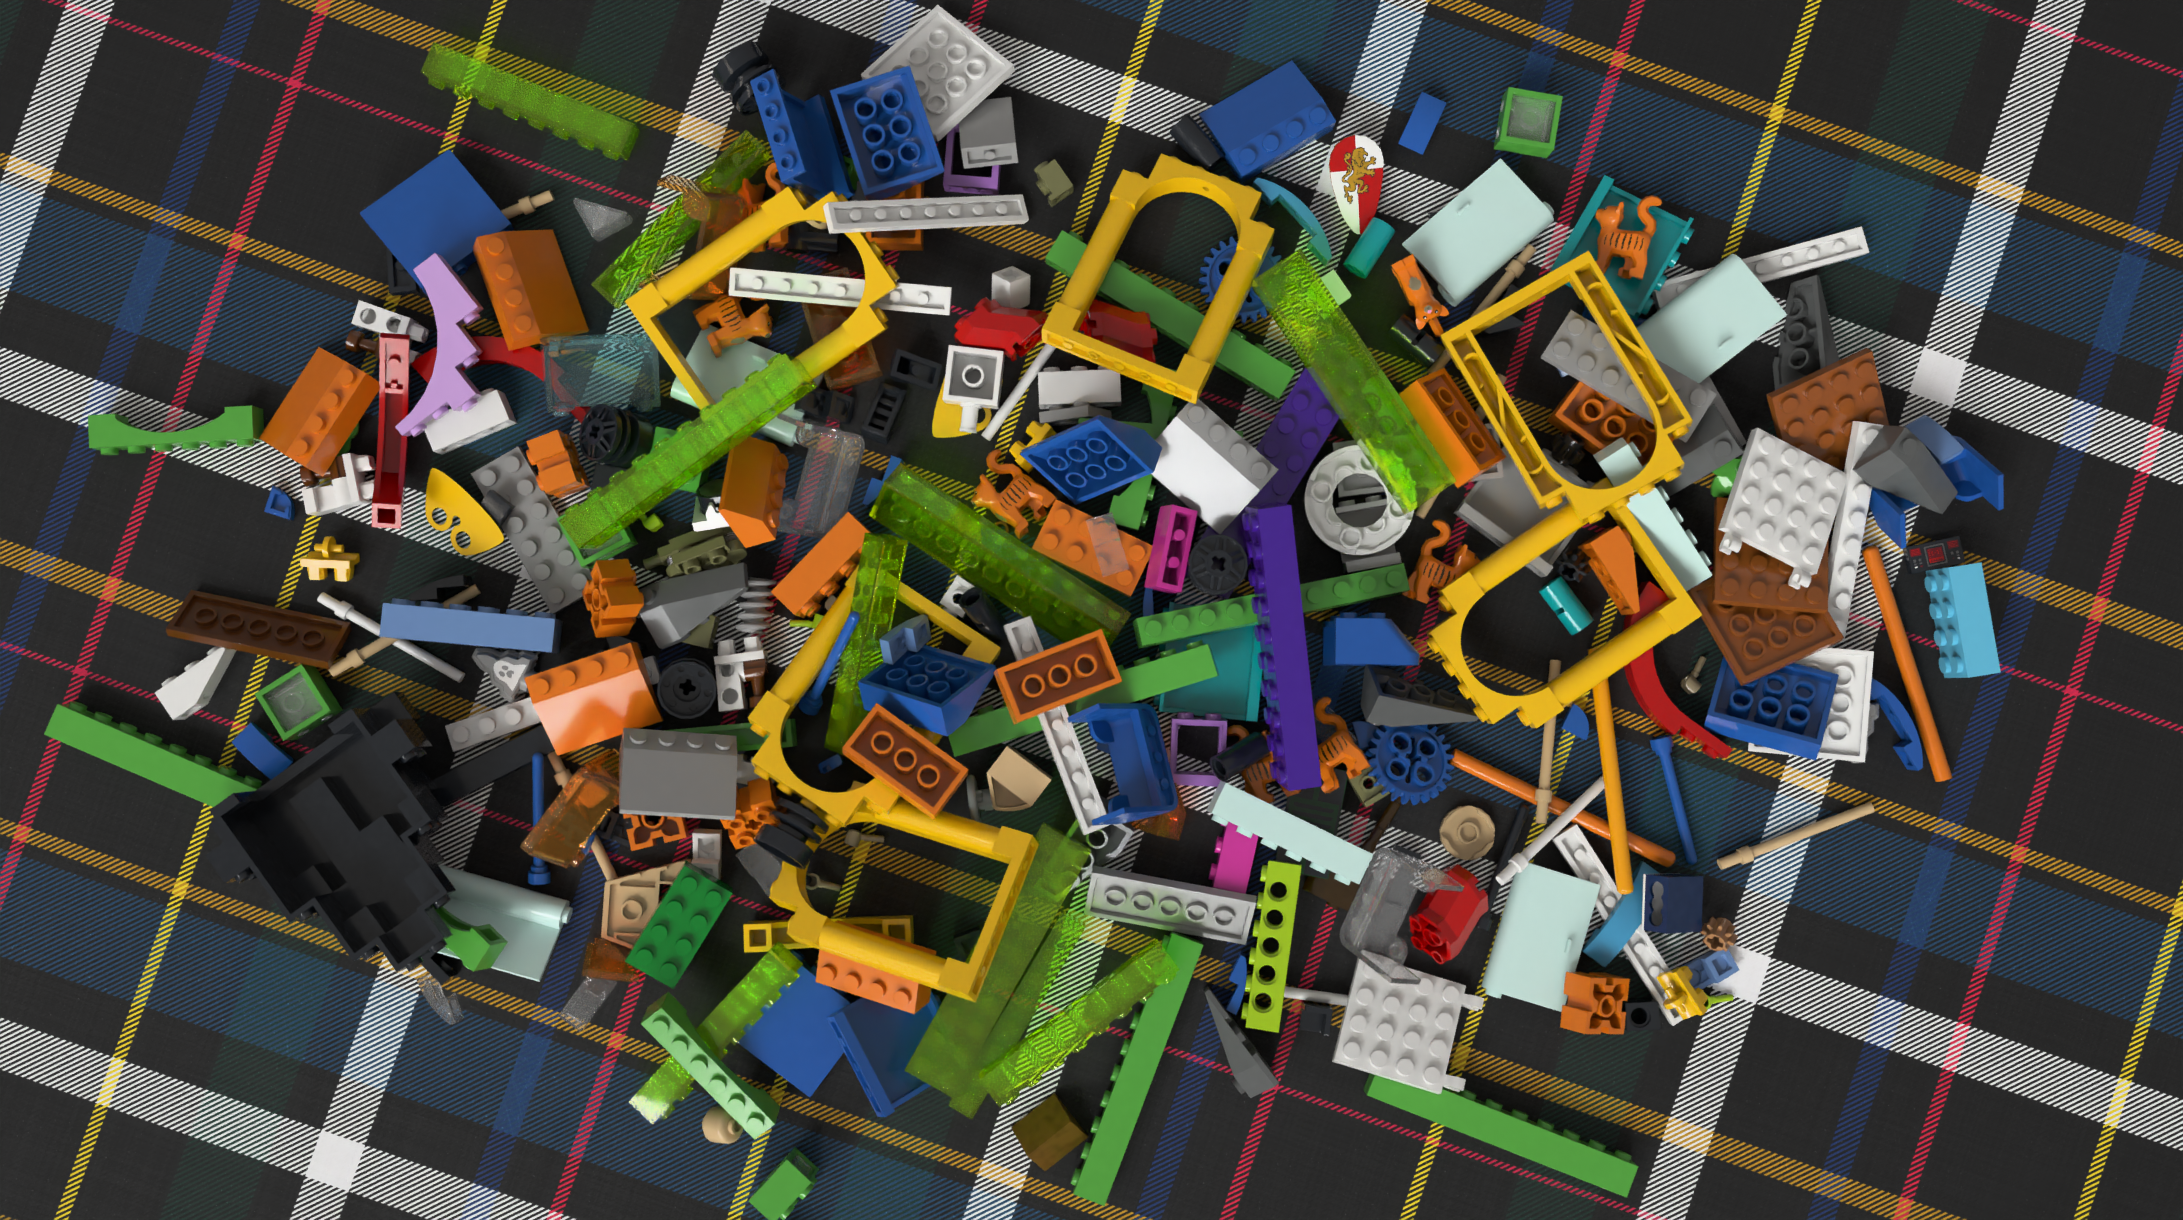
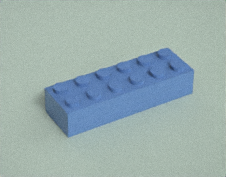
M392 598V604L383 603L380 637L548 653L560 652L563 621L556 619V614L535 612V617L528 616V612L507 609L506 614H500V609L478 606L477 612L472 611L470 606L450 604L449 609H444V604L437 602L421 601L420 606H415V601Z

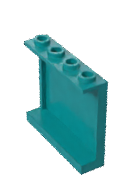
M1604 175L1550 272L1587 251L1597 261V239L1601 230L1600 223L1595 218L1598 209L1606 208L1607 206H1618L1620 202H1623L1624 219L1619 229L1642 231L1645 228V224L1638 217L1637 211L1639 202L1642 199L1613 186L1614 179ZM1656 206L1649 207V213L1656 220V231L1647 251L1648 264L1643 280L1631 277L1630 280L1619 278L1618 271L1619 268L1624 266L1625 259L1619 257L1612 258L1604 276L1630 318L1637 321L1641 313L1644 315L1648 313L1654 300L1650 299L1654 290L1660 292L1667 279V276L1663 275L1668 266L1671 268L1675 266L1681 253L1677 252L1680 244H1687L1694 232V229L1690 228L1694 218L1690 217L1688 222ZM1568 282V283L1565 284V285H1567V286L1573 288L1572 285L1570 284V282Z
M1169 602L1168 608L1163 607V613L1196 605ZM1255 625L1160 644L1159 651L1165 652L1175 648L1177 653L1186 651L1187 644L1202 640L1203 645L1210 644L1219 676L1154 695L1153 705L1158 706V711L1170 713L1193 712L1194 715L1205 716V713H1220L1221 718L1257 722L1263 669H1260L1258 664V653L1261 652V646L1255 637Z

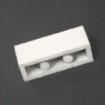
M1085 366L1071 367V371H1060L1058 367L1044 368V372H1038L1040 409H1049L1050 406L1064 405L1065 408H1071L1075 402H1090V406L1093 407L1121 406L1120 373L1103 366H1098V370H1087Z
M494 388L486 389L480 392L482 395L476 399L478 404L471 410L459 412L451 408L440 419L435 420L433 418L425 424L427 426L425 433L433 452L445 454L516 424V419L505 393L497 389L494 390Z

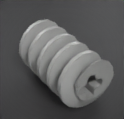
M749 577V589L740 595L747 599V601L738 603V607L744 609L745 612L739 613L736 616L743 620L744 623L735 625V628L742 632L768 635L762 631V629L771 627V624L764 621V618L772 616V613L765 610V607L774 605V602L767 599V596L773 595L771 593L772 590L768 586L777 584V581Z

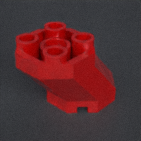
M985 297L977 303L975 311L969 317L965 315L957 321L954 326L957 329L954 335L955 341L959 346L1004 351V354L1013 362L1017 360L1016 354L1020 357L1025 356L1042 340L1041 331L1048 315L1044 311L1002 307L995 299L990 301Z
M1093 300L1080 326V331H1084L1086 336L1155 363L1153 345L1157 344L1156 328H1151L1149 313H1145V311L1132 312Z
M1458 864L1453 865L1451 868L1450 866L1446 867L1438 873L1417 911L1409 916L1410 931L1413 934L1411 937L1413 945L1432 956L1438 964L1452 960L1460 953L1479 918L1488 911L1487 893L1484 889L1479 891L1475 885L1479 882L1475 875Z

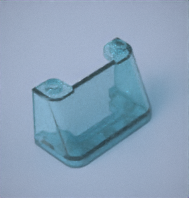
M647 333L540 338L546 408L548 413L553 412V416H568L575 407L596 406L598 404H630L637 407V411L641 412L653 411V407L661 406L658 349Z

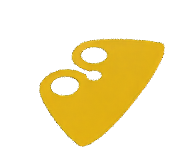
M944 378L934 411L932 423L933 436L936 438H948L972 434L959 431L963 407L957 404H948L942 400ZM983 408L986 415L981 423H977V432L988 426L992 415L990 408Z
M432 468L428 477L425 501L426 517L430 525L436 530L445 531L452 525L453 517H459L460 524L452 529L450 538L453 547L461 555L468 556L482 553L502 543L504 536L488 513L453 479L442 471ZM435 508H441L446 513L447 520L442 525L435 523L433 520L432 512ZM461 531L466 532L471 540L469 547L465 549L461 548L456 541V536Z

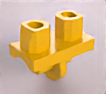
M1032 421L1026 430V433L1033 438L1029 444L1025 446L1018 440L1009 449L1015 457L1017 464L1028 474L1034 467L1020 455V452L1057 434L1047 423L1043 425Z
M326 536L323 544L316 543L314 545L315 551H310L307 557L300 558V566L307 567L310 580H323L328 577L327 568H334L335 580L347 582L353 578L354 565L360 562L358 553H343L344 545H337L333 536Z
M1686 965L1662 972L1656 977L1668 996L1663 1002L1664 1007L1667 1010L1675 1008L1683 1020L1694 1015H1704L1708 1011L1704 1006L1708 997L1699 987H1692L1689 981L1692 979L1693 974Z

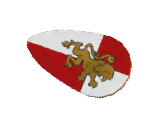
M1361 135L1343 138L1335 145L1329 160L1331 183L1340 213L1346 224L1356 234L1364 232L1377 211L1384 164L1381 149L1376 142Z

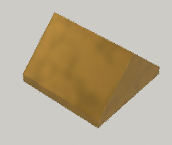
M1055 1093L1011 1127L1026 1155L1044 1171L1048 1170L1088 1138L1086 1132Z

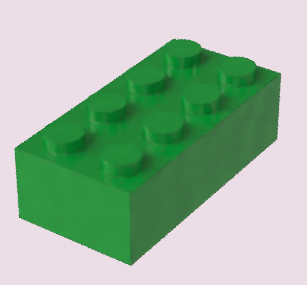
M685 860L628 952L625 962L674 989L733 894V887Z

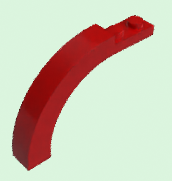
M380 333L379 425L375 483L372 498V527L401 529L408 436H402L395 426L409 414L410 335Z
M492 336L472 337L483 352L477 356L479 361L470 368L488 364H503L527 370L540 378L582 424L585 415L591 407L586 402L583 405L576 398L579 393L570 383L564 384L572 376L562 366L530 346L509 351L504 338ZM437 347L421 355L411 363L427 383H429L433 374Z
M1650 581L1641 582L1638 587L1640 611L1636 614H1627L1625 616L1623 631L1668 601L1669 598L1666 593ZM1653 647L1624 666L1626 678L1638 704L1660 729L1670 735H1675L1678 730H1681L1678 734L1691 743L1695 740L1703 746L1701 751L1713 759L1716 757L1727 758L1733 750L1687 717L1669 699L1656 673Z

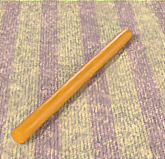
M1598 648L1588 649V655ZM1607 678L1593 687L1592 690L1616 888L1618 893L1625 895L1632 893L1634 886Z

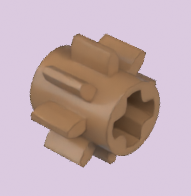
M1711 917L1708 923H1704L1702 932H1700L1705 935L1702 942L1714 951L1724 950L1726 952L1730 945L1734 946L1738 938L1733 933L1736 926L1726 918L1715 919Z

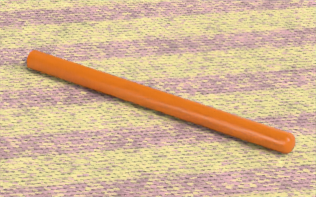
M1874 545L1867 546L1862 550V555L1935 782L1949 780L1953 777L1879 548Z
M1454 749L1451 755H1454V758L1448 761L1449 764L1537 805V801H1535V790L1538 789L1537 787L1458 749ZM1552 795V802L1548 804V811L1560 816L1571 803ZM1586 810L1579 812L1570 821L1611 841L1609 822ZM1627 831L1629 850L1665 867H1670L1674 864L1676 857L1672 851Z

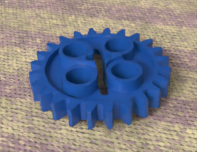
M1233 237L1229 238L1228 246L1222 241L1219 242L1220 251L1211 248L1210 253L1213 258H1204V263L1209 267L1200 268V273L1206 275V277L1199 278V284L1206 285V287L1201 289L1200 294L1209 295L1205 300V305L1211 304L1224 277L1220 274L1219 268L1223 265L1229 266L1236 252L1237 243ZM1274 247L1269 248L1252 286L1257 283L1263 284L1267 292L1264 295H1258L1251 286L1248 293L1251 303H1248L1245 299L1237 316L1240 317L1242 325H1245L1247 317H1250L1252 322L1256 323L1257 314L1265 319L1267 317L1266 309L1274 312L1276 307L1273 302L1281 303L1282 301L1281 296L1277 293H1285L1286 287L1280 285V283L1287 281V276L1280 275L1286 266L1277 265L1281 255L1272 257Z
M1428 724L1398 727L1381 725V730L1377 729L1373 733L1374 738L1367 743L1372 748L1365 752V755L1372 758L1368 761L1371 765L1370 767H1373V771L1368 776L1377 777L1378 780L1374 783V787L1382 784L1384 787L1381 792L1382 795L1389 791L1392 793L1391 801L1400 796L1402 805L1406 804L1409 799L1412 805H1416L1420 800L1426 803L1430 800V797L1434 799L1439 795L1438 791L1446 789L1447 786L1444 782L1447 783L1452 778L1446 772L1454 769V766L1447 762L1454 758V755L1446 754L1445 751L1451 745H1443L1441 743L1445 735L1437 737L1435 735L1437 731L1436 726L1429 730L1427 729ZM1393 740L1401 743L1402 750L1395 747ZM1420 745L1427 749L1428 755L1421 752ZM1390 766L1398 769L1399 776L1392 773ZM1417 771L1424 774L1425 782L1418 778Z

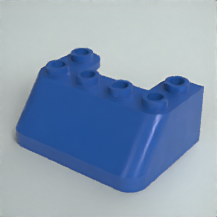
M1340 613V616H1330V621L1323 622V665L1366 666V664H1371L1375 666H1415L1420 663L1419 652L1392 619H1386V613H1368L1357 616V613Z

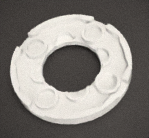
M1353 445L1338 449L1319 462L1308 480L1304 504L1311 528L1326 545L1345 554L1369 555L1390 547L1405 533L1413 517L1416 497L1412 479L1406 468L1397 458L1382 449L1364 445ZM1353 474H1367L1376 478L1383 486L1387 496L1386 509L1382 517L1374 524L1366 527H1352L1343 523L1336 515L1332 505L1333 493L1337 484L1345 477Z

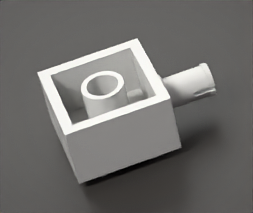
M949 345L942 400L945 403L957 404L963 407L959 431L977 433L979 409H999L1005 362L1004 351Z

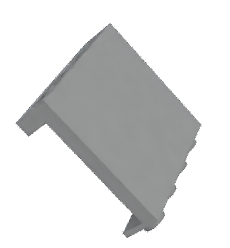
M1504 445L1501 448L1506 455V458L1502 460L1504 477L1477 481L1454 512L1455 515L1500 548L1568 502V499L1564 496L1562 497L1563 502L1551 509H1548L1547 506L1540 509ZM1545 448L1541 450L1551 467L1568 482L1583 488H1589L1594 484L1591 481L1585 482L1578 477L1579 473L1571 466H1563L1552 457L1551 451ZM1577 531L1525 566L1540 577L1547 576L1553 569L1552 564Z

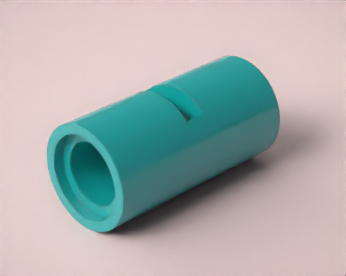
M1372 218L1343 263L1344 267L1358 277L1367 278L1393 237L1395 230L1383 220Z
M1561 575L1538 591L1571 635L1578 633L1594 620Z

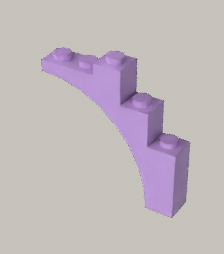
M434 253L413 269L424 286L434 310L437 326V356L432 377L423 396L413 410L395 426L402 436L412 435L415 437L427 429L425 425L433 418L438 420L449 412L448 406L454 411L459 412L471 410L478 404L476 399L482 395L461 368L465 367V369L473 366L479 361L477 356L483 352L462 325L466 324L468 326L480 317L478 313L484 308L443 256Z

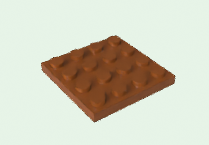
M1864 348L1766 394L1777 438L1839 470L1845 468L1853 421L1883 426L1889 425L1873 352L1868 348Z
M1717 497L1714 504L1712 603L1825 614L1828 611V541L1818 572L1811 575L1809 587L1806 588L1801 585L1800 589L1797 590L1788 585L1794 567L1742 541L1740 551L1738 553L1731 551L1730 555L1719 551V546L1725 532L1718 528L1728 498Z
M1713 578L1687 591L1701 612V618L1741 686L1832 646L1844 638L1828 611L1825 614L1715 604L1712 603Z

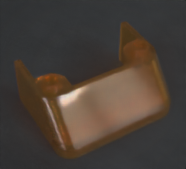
M674 175L661 178L657 182V186L683 192L682 207L684 212L691 218L701 220L695 254L746 219L748 204L746 199L739 193ZM737 262L731 265L730 267L736 268ZM730 267L684 299L715 301L720 295L729 294ZM652 275L639 282V288L643 289L661 277Z
M612 748L584 764L571 777L522 842L520 848L530 856L564 868H569L570 866L576 868L586 857V854L583 853L586 849L585 843L611 809L619 804V752Z

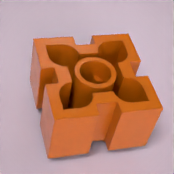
M555 430L526 441L529 447L526 450L527 457L532 466L537 464L539 470L536 481L541 491H545V493L558 498H563L591 487L584 467L581 466L579 461V454L572 436L564 434L560 430Z
M628 559L596 560L590 573L592 580H587L582 591L587 611H591L592 614L590 620L596 638L628 636L633 624L636 622L640 609L644 606L643 594L635 586L637 580L636 573L631 569Z
M770 777L768 780L757 778L747 781L748 786L740 789L736 785L735 820L720 819L724 828L728 829L729 838L735 849L756 844L754 838L763 823L777 826V823L769 816L771 810L781 812L775 806L776 801L780 797H776V790Z
M623 814L624 819L631 818L633 828L627 829L631 851L657 845L656 838L663 837L664 843L690 837L685 817L661 816V819L658 820L659 823L655 825L654 821H649L648 815Z
M1566 972L1564 994L1568 995V1003L1562 1005L1560 1027L1583 1034H1601V1032L1606 1034H1624L1626 1012L1622 1011V1002L1628 1000L1630 979L1608 973Z

